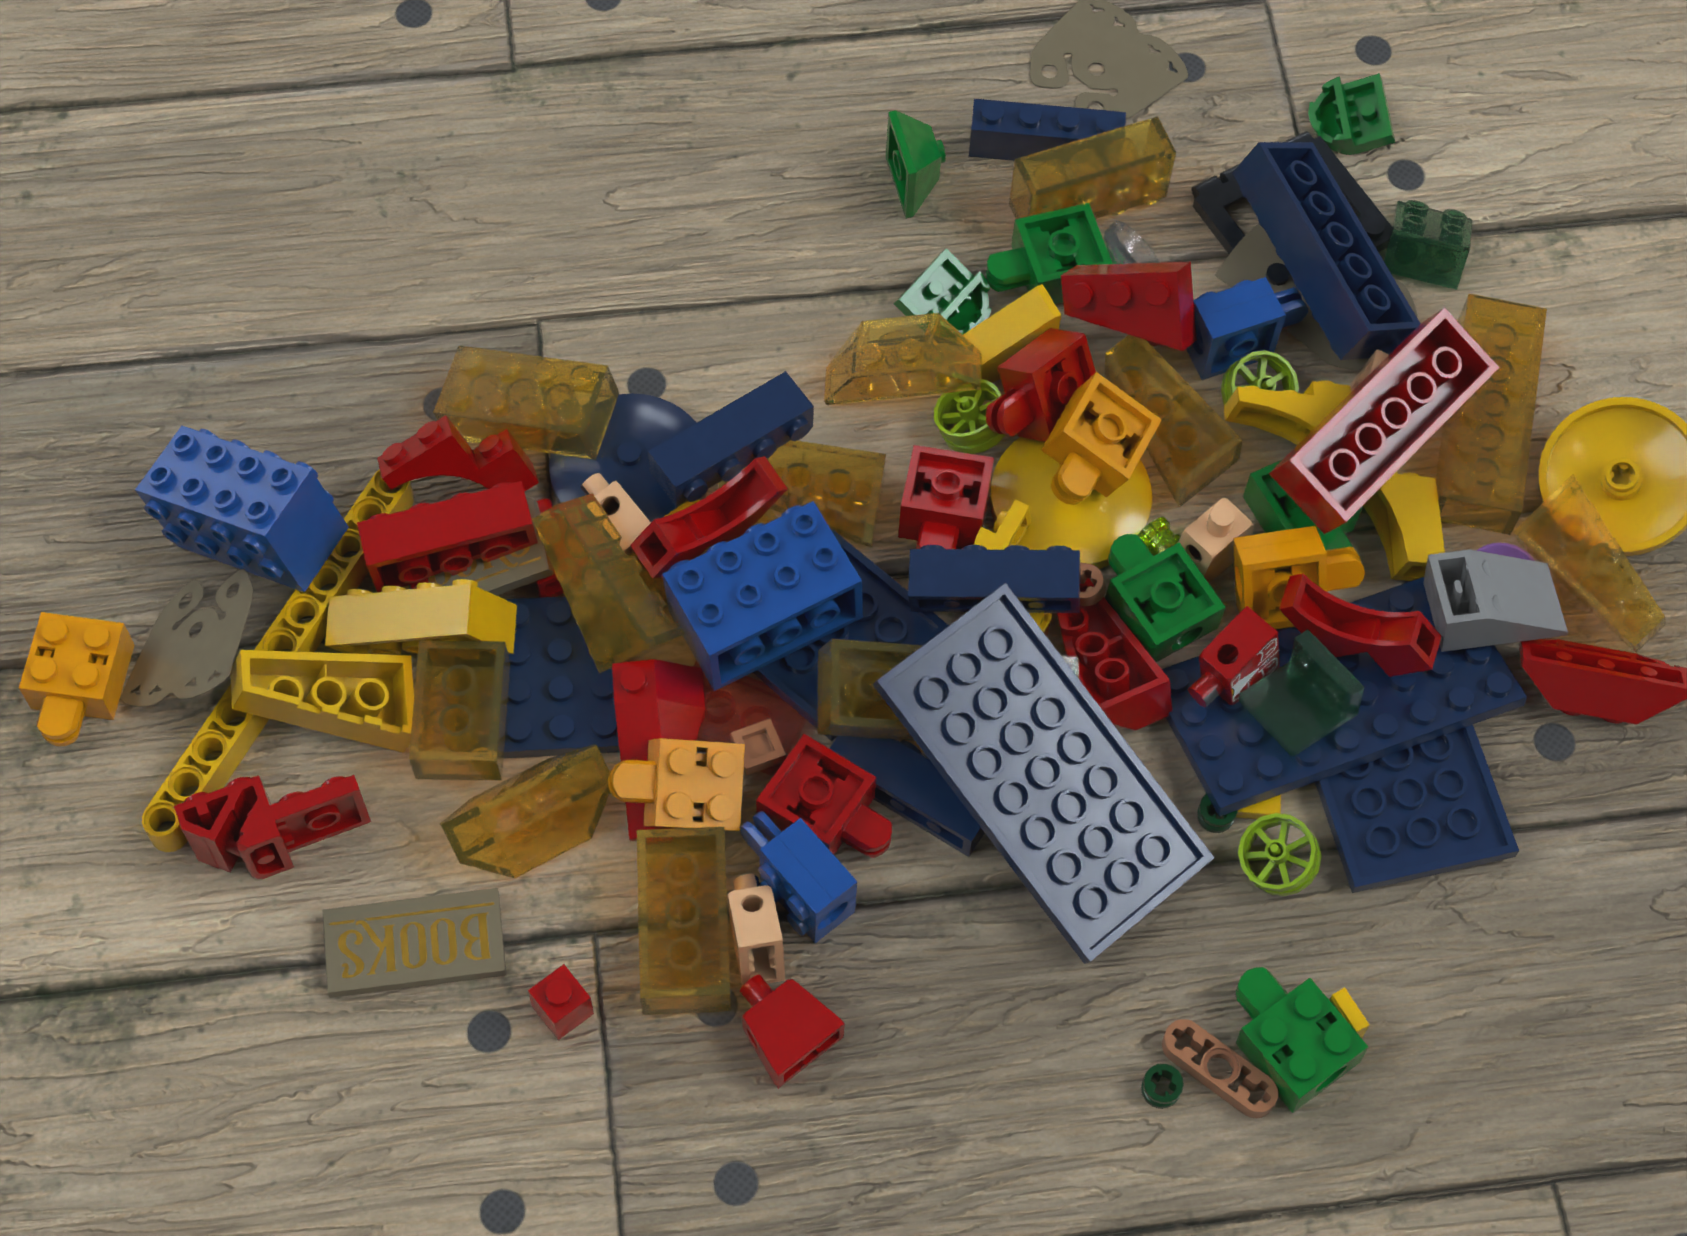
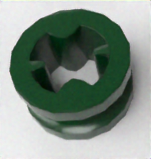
M1206 793L1201 799L1197 810L1198 822L1209 832L1222 833L1233 825L1238 810L1225 814L1223 819H1215L1216 814L1210 816L1208 813L1212 803Z
M1156 1064L1150 1067L1143 1078L1141 1085L1142 1096L1152 1107L1158 1109L1169 1108L1178 1101L1184 1087L1183 1077L1171 1065ZM1161 1076L1169 1079L1168 1088L1174 1092L1169 1095L1168 1091H1165L1163 1096L1158 1095L1154 1092L1156 1084L1151 1080L1155 1078L1159 1082Z

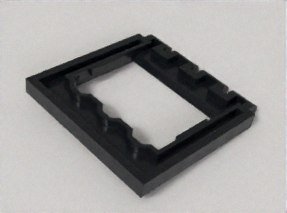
M1305 131L1284 141L1313 142L1377 251L1380 252L1396 244L1399 234L1321 136L1314 139L1309 132ZM1238 165L1221 172L1220 179L1217 176H1213L1191 188L1194 196L1192 207L1228 254L1232 252L1245 236L1223 207L1244 197L1239 184L1232 174ZM1281 263L1271 264L1266 271L1267 280L1277 286L1285 284L1290 276L1286 266Z

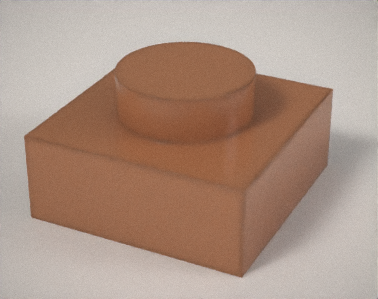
M771 718L731 732L732 743L745 744L744 772L746 776L781 764L786 759L785 751Z

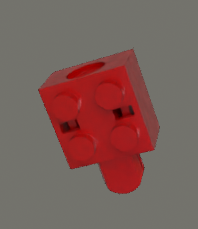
M1049 328L1000 364L997 368L1005 393L987 406L986 424L994 433L1007 436L1017 434L1019 437L1046 442L1073 393L1096 373L1086 335L1084 333Z
M913 445L900 507L898 538L916 540V549H920L925 545H940L945 549H957V547L963 548L968 545H974L979 529L984 525L994 457Z
M806 734L802 735L756 799V814L759 811L765 812L781 832L799 818H802L833 855H835L844 842L865 856L876 858L885 853L891 843L892 823L889 819L868 807L875 797L876 777Z

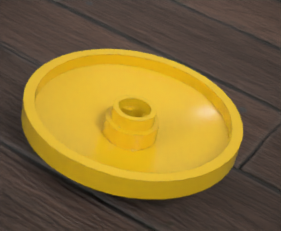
M1613 397L1598 400L1577 409L1567 416L1555 428L1547 440L1539 464L1540 496L1553 524L1562 534L1577 545L1609 556L1641 555L1659 549L1676 539L1687 529V423L1676 413L1660 404L1634 397Z
M1023 437L1018 438L1005 450L997 462L990 487V509L994 523L1002 510L1008 511L1015 499L1030 506L1031 523L1018 545L1025 546L1029 550H1047L1051 546H1066L1072 550H1080V562L1091 564L1101 569L1109 565L1108 556L1111 546L1119 536L1136 534L1140 538L1142 537L1151 512L1152 487L1148 473L1141 460L1138 462L1130 479L1108 497L1093 489L1090 496L1086 497L1085 500L1076 505H1070L1060 501L1051 489L1052 479L1061 464L1041 451L1045 442Z

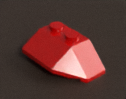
M1543 638L1520 641L1519 643L1521 666L1550 706L1565 714L1572 716L1589 715L1615 724L1622 722L1639 724L1687 699L1686 667L1674 665L1673 667L1664 661L1644 655L1561 639Z

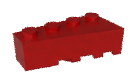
M522 481L515 483L502 482L494 485L491 489L475 493H459L444 501L432 504L419 503L413 505L408 510L392 514L380 513L371 516L368 520L357 522L366 566L377 592H381L384 586L405 587L410 585L411 589H417L418 583H429L428 578L436 574L448 572L454 576L467 571V568L472 565L475 559L481 558L486 562H490L538 543Z

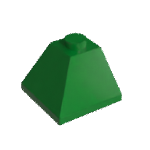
M895 110L888 112L886 160L905 218L907 219L912 218L938 182L941 163L946 161V155L942 140L935 139L930 125Z

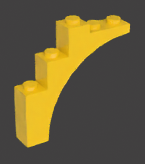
M1328 380L1312 381L1303 394L1294 390H1264L1257 386L1237 387L1224 405V419L1228 422L1257 427L1298 445L1351 393L1350 385L1335 384ZM1397 471L1363 507L1373 521L1384 546L1391 579L1413 581L1425 576L1428 555L1445 553L1436 478L1422 477L1416 473L1398 474Z

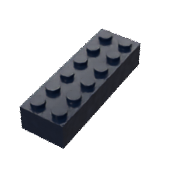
M1258 142L1232 174L1240 186L1241 193L1247 198L1258 217L1259 224L1265 229L1276 248L1277 255L1282 259L1291 274L1296 288L1302 293L1310 307L1312 316L1319 323L1329 340L1331 349L1340 360L1371 358L1376 350L1390 355L1421 323L1314 143Z

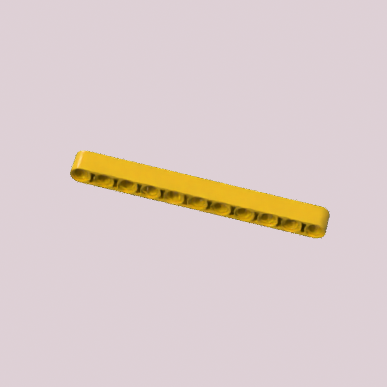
M380 469L373 475L344 518L349 528L306 591L301 592L295 589L254 650L281 651L289 649L292 652L316 651L326 636L329 597L347 595L348 590L357 589L369 572L366 566L357 522L368 520L376 514H392L408 510L412 507L414 494L410 481L395 487L401 488L399 491L386 493L390 488L382 479ZM350 551L358 552L355 556L350 558L342 557L345 553ZM326 584H336L330 590H320ZM306 616H312V617H314V618H313L310 622H308V623H305V624H299V623H297V622H298L301 618H303V617H306ZM231 684L144 810L142 815L143 828L153 846L159 851L174 852L181 849L188 841L181 829L174 809L175 805L183 803L189 797L181 796V793L190 786H198L195 793H210L224 788L269 721V718L233 710ZM236 717H246L237 726L228 725ZM214 751L222 752V754L213 761L205 760L206 756L209 753H212ZM174 821V825L169 830L157 832L158 827L162 823Z

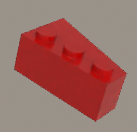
M1191 261L1076 265L1061 275L1064 315L1180 351H1184L1197 340Z

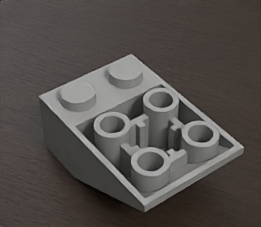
M1471 549L1428 555L1423 583L1435 628L1442 636L1440 641L1442 652L1566 636L1568 634L1548 563Z

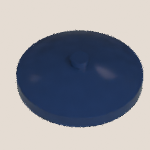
M645 394L612 395L583 407L563 425L555 438L550 453L549 472L551 485L559 506L562 510L568 507H576L600 538L610 540L584 506L590 499L581 490V485L586 479L596 473H600L609 484L617 480L650 522L664 517L677 507L650 473L648 451L694 425L696 421L675 404ZM707 492L699 500L704 499Z

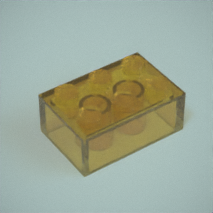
M419 640L409 761L415 779L502 781L510 660L505 642Z

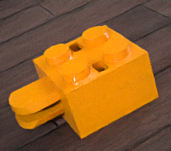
M1096 372L1073 393L1041 451L1061 464L1051 483L1054 495L1060 501L1070 505H1076L1085 500L1086 497L1090 496L1093 489L1108 497L1130 479L1162 419Z
M1316 526L1233 538L1235 592L1238 612L1240 613L1248 606L1274 629L1295 627L1279 610L1290 576L1304 573L1312 582L1326 592L1358 587L1364 579L1365 570L1358 552L1351 546L1325 550Z
M41 612L19 690L31 709L40 710L37 727L48 743L55 746H67L74 743L79 736L84 716L114 720L135 646L124 623Z
M664 738L649 740L648 761L625 760L615 764L609 772L608 788L612 796L620 801L645 803L644 826L740 831L745 744ZM693 817H702V820H693Z

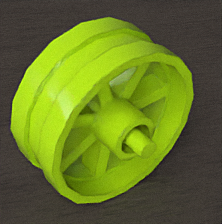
M1266 350L1251 352L1231 364L1223 375L1221 384L1224 405L1237 387H1245L1235 386L1237 371L1248 382L1246 386H1257L1260 389L1276 391V382L1282 380L1284 390L1299 391L1297 374L1291 364L1279 354ZM1254 360L1258 361L1256 377L1244 363ZM1269 365L1273 368L1277 375L1274 377L1266 375V366Z
M968 379L949 387L938 398L934 407V421L949 448L962 453H980L997 445L1005 436V434L994 433L986 424L987 406L1002 395L996 385L984 379ZM984 400H990V402L982 405ZM957 423L950 431L947 430L948 424Z
M1273 813L1262 816L1247 827L1240 839L1238 856L1241 868L1256 887L1268 894L1287 896L1299 893L1312 883L1319 872L1321 862L1319 843L1307 826L1291 815ZM1281 825L1278 839L1271 840L1264 833L1268 828ZM1290 826L1301 830L1305 834L1302 838L1286 846ZM1259 836L1266 843L1265 851L1250 852L1251 846ZM1310 844L1311 855L1309 862L1293 855L1295 851ZM1270 860L1259 876L1256 877L1252 872L1249 861ZM1293 864L1305 869L1300 876L1291 882L1288 869ZM1276 867L1280 869L1284 884L1272 885L1265 883Z

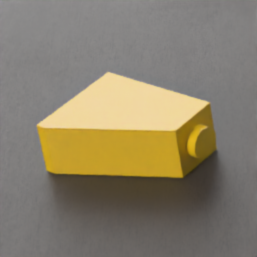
M1041 284L1034 287L955 340L953 357L950 358V364L957 379L968 380L975 378L988 380L991 383L1001 379L997 368L1000 364L1049 328L1059 329L1061 313L1044 285Z

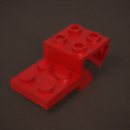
M259 775L252 778L240 777L230 781L224 788L210 793H195L187 797L183 803L174 806L181 829L198 861L217 869L231 872L236 861L241 857L249 874L256 879H265L294 868L289 852L371 822L355 775L330 778L323 782L321 787L304 793L300 791L289 793L274 804H271Z

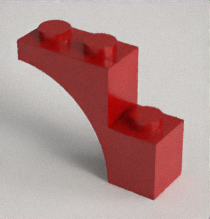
M447 415L437 421H430L424 424L415 435L402 443L390 445L377 458L381 477L391 490L414 479L441 475L465 478L479 483L488 489L502 482L515 483L522 481L524 491H527L539 483L532 461L508 429L497 435L494 434L486 437L478 447L472 450Z
M766 457L755 458L733 479L709 496L679 512L654 519L630 546L652 579L663 577L662 574L667 572L675 563L682 560L690 561L700 556L708 547L716 543L729 542L742 536L747 529L752 527L778 501L788 488Z
M1304 573L1289 577L1279 608L1324 659L1367 652L1389 677L1433 669L1442 636L1420 611L1386 612L1361 607L1326 592L1312 582Z

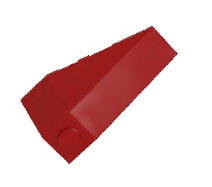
M658 659L612 664L614 704L621 761H648L649 740L664 738L697 741L700 725L703 724L706 713L702 668ZM625 802L630 841L673 837L675 828L644 826L645 803Z

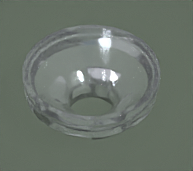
M1116 220L1104 232L1103 240L1113 264L1160 263L1146 241L1124 222Z

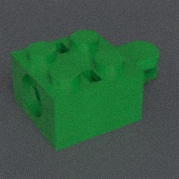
M1085 203L1015 219L1011 244L1012 250L989 256L986 280L990 288L996 292L1026 286L1027 290L1030 291L1034 287L1043 284L1055 304L1062 303V274L1076 265L1113 264L1090 204Z
M1282 460L1250 473L1243 498L1265 533L1316 526L1269 474ZM1362 507L1346 523L1325 535L1316 526L1325 550L1353 547L1345 534L1354 530Z
M1136 534L1119 536L1113 542L1108 556V563L1117 576L1110 579L1105 599L1155 662L1164 659L1218 629L1226 607L1180 542L1153 556L1143 540Z
M1256 967L1249 969L1240 977L1235 997L1253 1020L1241 1028L1236 1044L1256 1068L1275 1082L1278 1088V1096L1292 1113L1361 1062L1368 1049V1045L1311 978H1308L1291 992L1287 993L1266 968Z

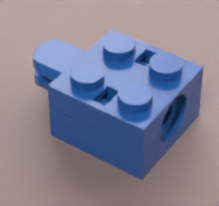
M1264 277L1254 281H1241L1232 288L1217 293L1213 291L1206 292L1195 299L1194 311L1197 340L1186 350L1201 380L1225 373L1231 364L1251 352L1263 350L1275 352L1282 328L1299 323L1308 314V307L1302 300L1299 290L1293 287L1274 293L1267 278ZM1248 361L1244 365L1247 366L1258 361Z
M759 811L753 816L755 826L748 821L740 826V833L743 839L760 858V867L758 868L760 872V886L768 885L772 887L775 904L779 901L789 913L786 915L787 920L799 935L807 934L816 943L855 913L856 879L802 818H799L781 832L765 812Z

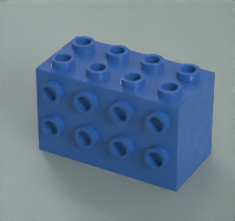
M181 425L135 489L146 504L144 506L145 511L159 521L163 527V535L178 547L235 568L244 569L249 573L301 592L306 591L349 528L334 505L333 496L322 487L317 479L318 473L311 466L300 461L296 464L285 461L277 454L268 450L262 453L250 449L239 440L233 439L229 442L220 439L206 429L197 431Z
M814 501L804 506H793L787 509L781 517L767 524L759 523L753 525L742 536L729 542L716 543L705 554L690 561H679L662 574L668 611L714 691L863 618L862 580Z

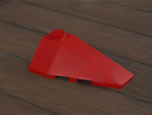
M1089 578L1086 579L1084 584H1080L1081 592H1085L1087 587H1095ZM1104 597L1095 605H1080V613H1057L1069 667L1114 725L1136 731L1169 716V712L1172 711L1170 679Z

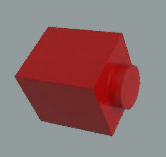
M565 964L528 990L532 1008L557 1040H560L594 1014L591 997Z

